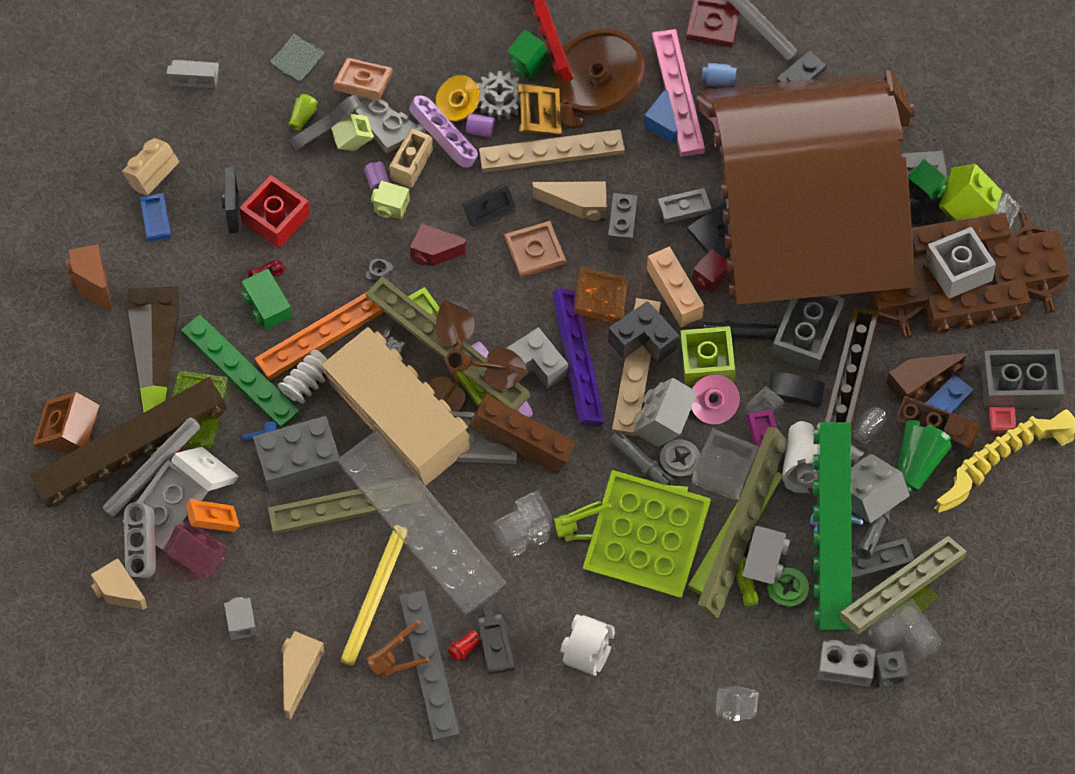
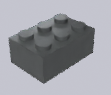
M829 295L791 299L774 340L771 357L818 374L842 313L845 298Z
M1059 349L984 351L980 362L984 409H989L990 407H1060L1064 397V386Z
M326 416L253 436L256 454L268 492L342 472L340 457Z

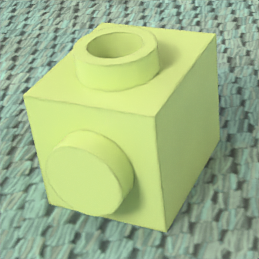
M349 114L331 128L338 149L356 151L374 138L366 116Z
M381 181L379 188H375L371 196L374 212H377L383 218L393 217L402 220L410 200L409 189Z

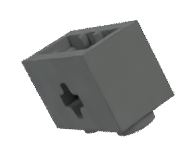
M613 193L608 249L632 251L637 195Z

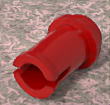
M471 630L458 642H452L450 648H448V653L455 661L464 660L466 654L482 643L481 638L476 639L475 637L478 634Z

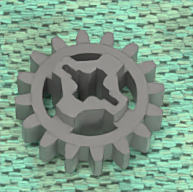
M498 71L497 76L490 72L488 79L482 76L481 84L476 83L480 93L476 108H480V113L483 115L488 112V117L491 118L495 115L498 121H501L504 115L507 119H510V113L517 115L520 108V96L517 95V86L523 85L519 84V78L511 79V73L509 72L506 76H502L501 71Z

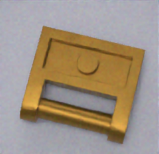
M533 85L517 86L521 112L519 133L523 135H561L559 89ZM529 95L534 96L535 124H532L530 120Z

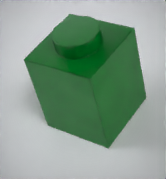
M925 159L908 176L910 183L914 184V187L931 201L936 197L940 198L946 192L947 185L949 184L946 176Z

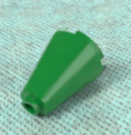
M914 420L907 421L905 425L897 470L903 474L909 494L912 491L918 492L954 443V441H950L951 437L945 432L931 425H927L926 428L919 427L920 422Z

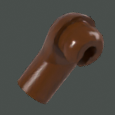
M562 101L561 117L563 124L573 129L575 127H583L584 116L573 113L572 101Z

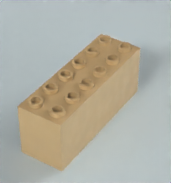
M367 327L325 361L322 367L329 384L413 475L419 477V481L424 486H427L458 460V456L471 449L469 443L470 435L466 431L467 425L459 416L454 418L451 415V409L443 399L438 401L433 396L435 392L426 382L422 384L417 379L419 377L417 372L410 365L406 367L401 362L403 359L394 348L390 350L385 345L387 342L378 331L374 333Z

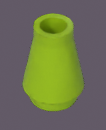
M301 94L299 98H296L288 125L301 131L303 126L317 111V100L306 94Z

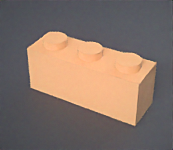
M667 247L649 255L647 271L680 328L703 317L704 304L671 248Z

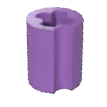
M469 114L466 133L491 138L495 120L487 116Z
M371 162L365 166L364 171L372 193L375 188H379L381 181L390 183L382 162Z

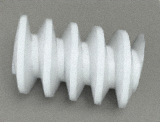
M313 349L310 355L304 358V362H300L297 365V369H293L290 372V376H286L283 379L284 383L278 384V388L289 399L304 404L305 399L302 394L310 397L312 393L309 387L317 390L319 387L315 381L325 382V378L322 375L323 373L325 374L322 364L327 361L326 357L321 352Z

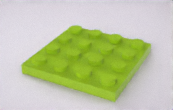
M612 470L602 505L610 503L611 508L599 512L583 569L682 598L711 498Z

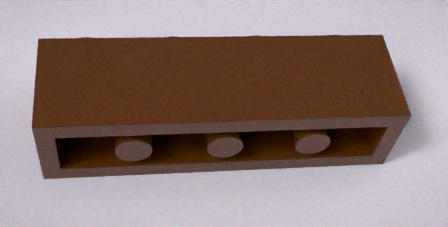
M485 395L468 425L469 428L555 474L566 464L576 443L488 395Z

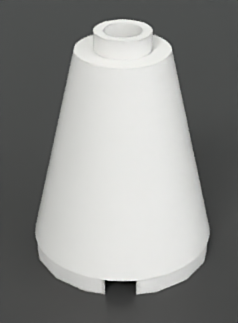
M804 421L795 423L789 429L782 471V479L785 482L786 488L798 493H809L807 488H813V480H817V470H813V455H817V445L813 444L814 427L812 424Z

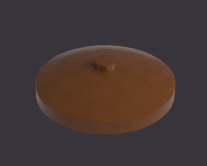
M597 29L581 34L563 48L574 77L573 80L565 83L562 75L557 76L554 68L552 69L553 88L559 89L560 101H572L574 112L585 115H598L622 106L636 93L644 77L645 61L638 44L629 35L614 29Z

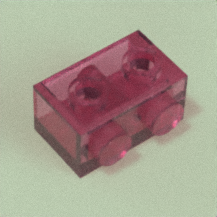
M189 520L175 526L164 551L174 561L182 563L190 569L195 576L205 579L218 571L229 548L200 527L191 526Z

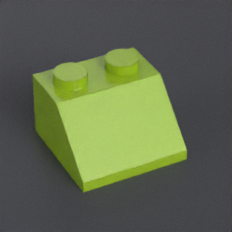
M976 164L953 167L951 169L948 188L943 194L939 208L952 221L993 214L997 209L1002 190Z

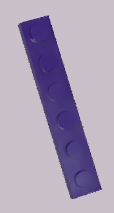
M557 288L552 292L564 354L568 363V373L579 424L599 427L605 421L577 291Z

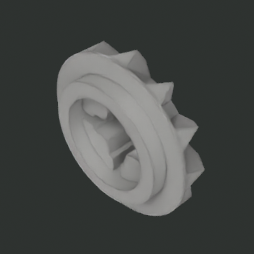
M681 439L667 443L660 454L662 469H665L670 476L675 475L679 478L687 475L691 476L695 470H698L701 459L697 447L693 443ZM675 453L679 454L680 457H686L684 460L685 466L680 462H674L676 460Z

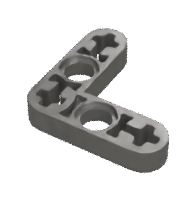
M356 95L349 97L340 103L331 114L290 139L289 142L295 151L299 150L318 138L322 133L331 130L334 125L349 114H354L362 105Z

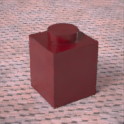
M711 249L693 268L692 280L699 289H706L712 293L729 275L727 272V259Z

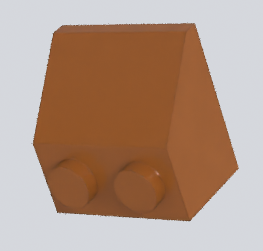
M98 244L69 250L70 259L66 260V265L72 286H77L78 293L106 310H111L106 274Z
M77 392L46 401L33 446L71 453L91 441L90 435L93 425L97 421L99 405Z

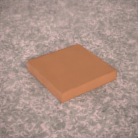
M347 58L334 82L333 90L379 101L391 78L392 68Z
M550 221L504 234V239L520 278L566 264L565 256Z

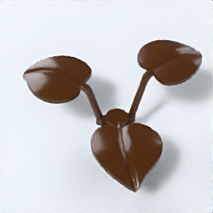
M444 300L437 314L436 334L444 346L451 347L457 344L447 354L445 359L454 382L450 378L442 376L431 380L429 385L435 392L433 396L438 401L443 399L451 411L459 412L464 406L466 393L462 388L457 387L459 382L457 371H466L470 365L487 368L485 371L486 382L494 389L506 390L516 385L526 376L527 368L522 358L508 348L499 347L490 350L487 355L488 363L472 361L467 353L459 351L463 345L462 340L470 339L475 332V318L466 308Z

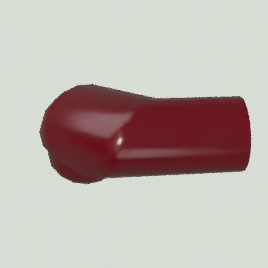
M272 260L260 268L248 270L247 276L250 278L266 269H269L273 277L281 276L285 271V267L281 261Z

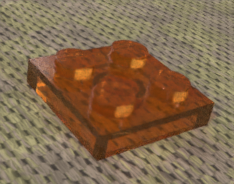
M580 266L577 272L573 313L618 322L624 317L627 277Z

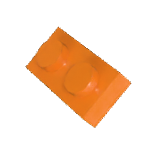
M191 499L185 505L191 526L235 532L239 528L234 506Z

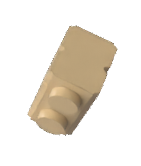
M415 129L409 130L389 166L391 172L390 180L408 188L413 187L433 151L432 137Z
M156 138L146 142L143 147L144 149L137 156L131 158L128 161V166L122 171L125 178L129 180L128 182L131 187L147 196L179 163L169 144Z

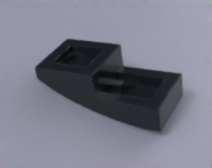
M773 372L768 396L788 403H792L795 400L818 408L822 404L825 383L799 375Z

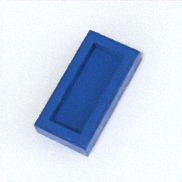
M164 193L140 197L147 242L171 238Z

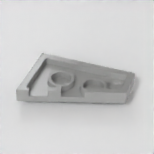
M357 96L362 105L354 114L368 118L375 141L386 153L400 147L410 129L425 133L426 129L421 124L416 125L408 120V116L401 112L399 114L388 107V103L385 101Z

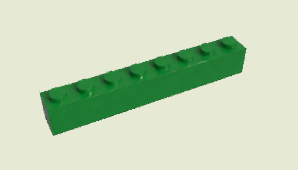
M819 422L817 429H813V444L817 445V455H813V470H817V480H813V496H817V506H813V521H817V532H813V547H817L818 558H813V573H818V583L813 584V599H818V609L813 610V625H818V631L849 632L852 629L840 619L841 611L852 604L851 423Z

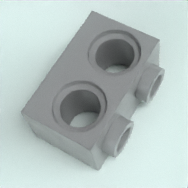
M837 640L823 641L818 679L870 687L873 678L876 649L869 648V646L864 644L851 646ZM836 657L840 663L833 664L827 658ZM860 660L865 663L866 667H857L854 661Z

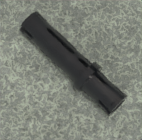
M725 320V322L703 321L702 329L730 326L731 338L775 340L778 333L777 324L731 323L730 320Z

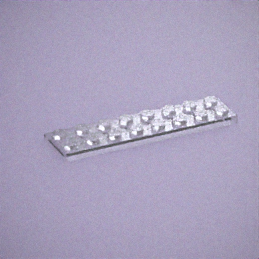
M375 430L337 459L338 465L466 617L506 586L507 582L378 430Z

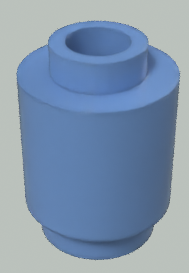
M708 63V67H703L702 81L706 82V86L718 88L735 86L736 68L731 67V65Z

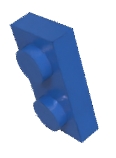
M954 374L926 404L953 413L973 393L974 389Z

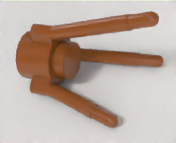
M416 620L386 646L367 658L371 669L376 675L384 672L388 677L394 672L429 662V658L426 657L392 666L395 659L390 651L420 624L419 620Z

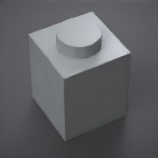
M237 597L231 599L230 602L224 603L231 640L257 636L250 598Z

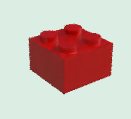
M272 175L239 208L242 223L277 248H280L310 216L309 201Z

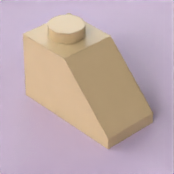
M118 558L91 574L94 582L91 588L98 599L103 596L108 604L141 610L147 608L145 598Z

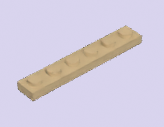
M621 129L479 148L483 173L619 155L625 152Z
M636 298L634 310L648 301L659 313L661 302ZM641 346L625 358L612 433H617L620 430L624 435L637 437L633 433L636 426L634 420L642 410L651 354L644 346Z

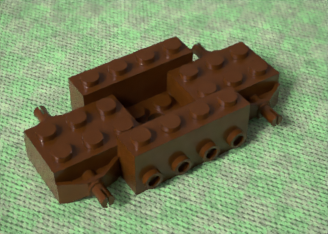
M1027 211L1018 214L1021 228L1013 236H1011L1012 233L1006 212L912 228L916 287L870 291L868 296L871 308L874 311H879V323L893 324L900 327L902 339L912 337L909 323L922 313L928 333L935 331L936 334H944L949 332L951 328L957 327L960 330H967L972 328L974 324L979 323L989 326L1002 319H1007V321L1019 320L1028 308L1030 299L1042 301L1045 314L1053 313L1055 308L1052 297L1065 287L1070 275L1058 231L1033 226ZM972 227L996 263L993 280L948 298L925 263L927 245Z

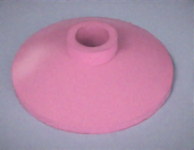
M708 375L698 380L692 388L698 393L691 409L701 421L708 424H721L729 420L736 413L740 396L736 385L729 378L722 375ZM711 394H717L715 402L709 401Z

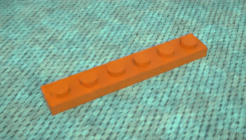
M366 293L257 356L255 363L269 381L302 362L307 355H310L313 349L317 351L322 350L383 314L384 311L370 301Z

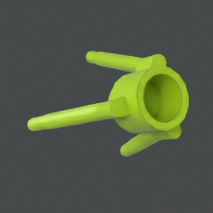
M597 501L569 514L553 518L558 538L565 537L566 542L591 540L592 535L573 534V532L578 531L576 521L609 509L611 504L608 503L600 506L601 502Z

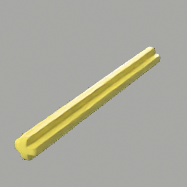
M395 526L341 657V662L349 666L355 664L406 538L407 530L403 527Z

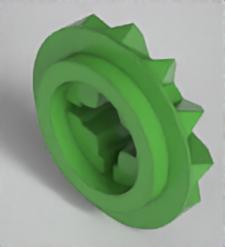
M783 568L780 580L774 579L773 584L768 583L767 589L770 598L777 605L789 608L795 605L799 606L806 599L809 592V584L806 577L800 571L793 568ZM793 580L792 589L795 592L789 591L783 595L784 587L781 585L787 586Z

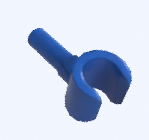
M266 422L263 431L242 435L243 441L251 440L256 435L277 430L278 427H276L275 422Z

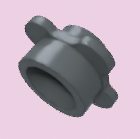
M373 259L370 261L366 278L369 281H378L381 277H384L389 281L388 276L393 270V265L383 259Z

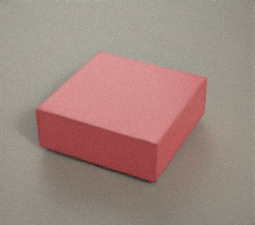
M1015 407L989 408L991 433H1006L1009 429L1014 430L1017 428Z

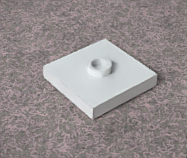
M203 447L175 453L171 460L173 464L207 491L234 484L239 477Z

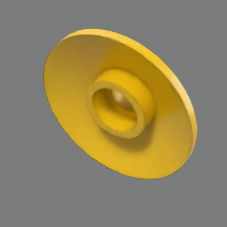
M454 76L445 81L440 87L436 96V107L449 121H461L476 109L480 98L479 88L475 81L467 76Z

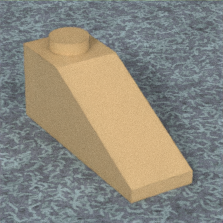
M606 181L533 182V198L591 221L606 218Z
M294 631L291 639L287 638L282 647L284 711L286 718L290 720L324 654L322 642Z

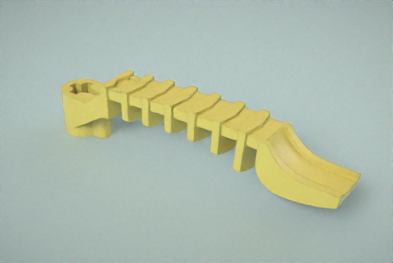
M1068 409L1062 411L1051 420L1035 419L1032 416L1026 423L1023 424L1021 422L1014 430L1009 429L1001 438L998 436L990 445L986 444L983 450L980 452L976 451L972 458L963 461L961 467L956 470L954 487L936 500L938 504L934 509L938 513L943 512L965 501L968 498L972 482L979 486L984 481V475L991 470V465H996L1000 461V456L1004 459L1011 453L1010 447L1016 452L1022 447V442L1027 446L1034 440V436L1038 441L1042 438H1055L1061 446L1070 443L1075 439V417Z

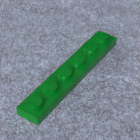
M198 315L181 329L182 334L260 410L275 422L280 429L284 428L300 414V410L201 315Z

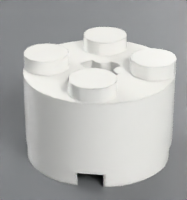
M576 615L571 627L573 629L570 638L566 637L561 646V652L565 653L563 662L565 665L596 676V671L600 672L610 653L611 646H608V638L614 639L615 629L611 625L590 617Z

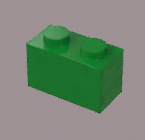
M526 30L522 32L507 51L511 59L510 63L515 68L514 72L523 79L528 77L533 81L550 61L544 42Z
M269 269L242 281L243 291L240 292L242 299L246 305L251 304L254 309L252 315L256 323H262L265 330L292 318L291 306Z

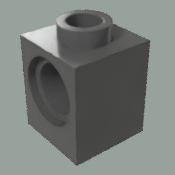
M903 651L877 654L874 670L878 688L885 689L904 686L908 672Z

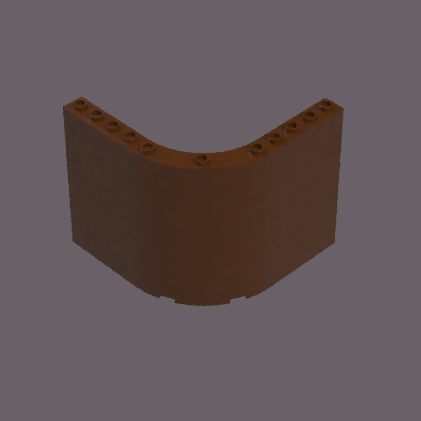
M870 74L699 90L700 96H696L697 110L713 122L716 130L714 132L715 147L720 148L724 184H721V197L726 199L727 209H723V222L728 224L729 233L725 234L724 238L726 249H730V258L726 260L728 274L732 273V283L728 284L729 297L734 298L736 304L916 287L906 156L902 157V151H900L899 141H903V133L895 98L890 96V86L885 80Z

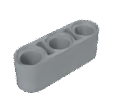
M133 502L124 511L125 568L130 576L146 579L150 578L156 570L155 514L150 506ZM142 509L143 517L137 521L136 512ZM140 534H142L144 537V542L140 547H138L136 544V539ZM143 560L145 566L143 571L139 573L137 571V564Z

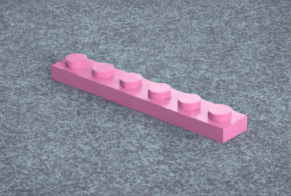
M676 30L652 33V40L664 90L669 92L678 130L677 143L680 156L703 154L705 147Z

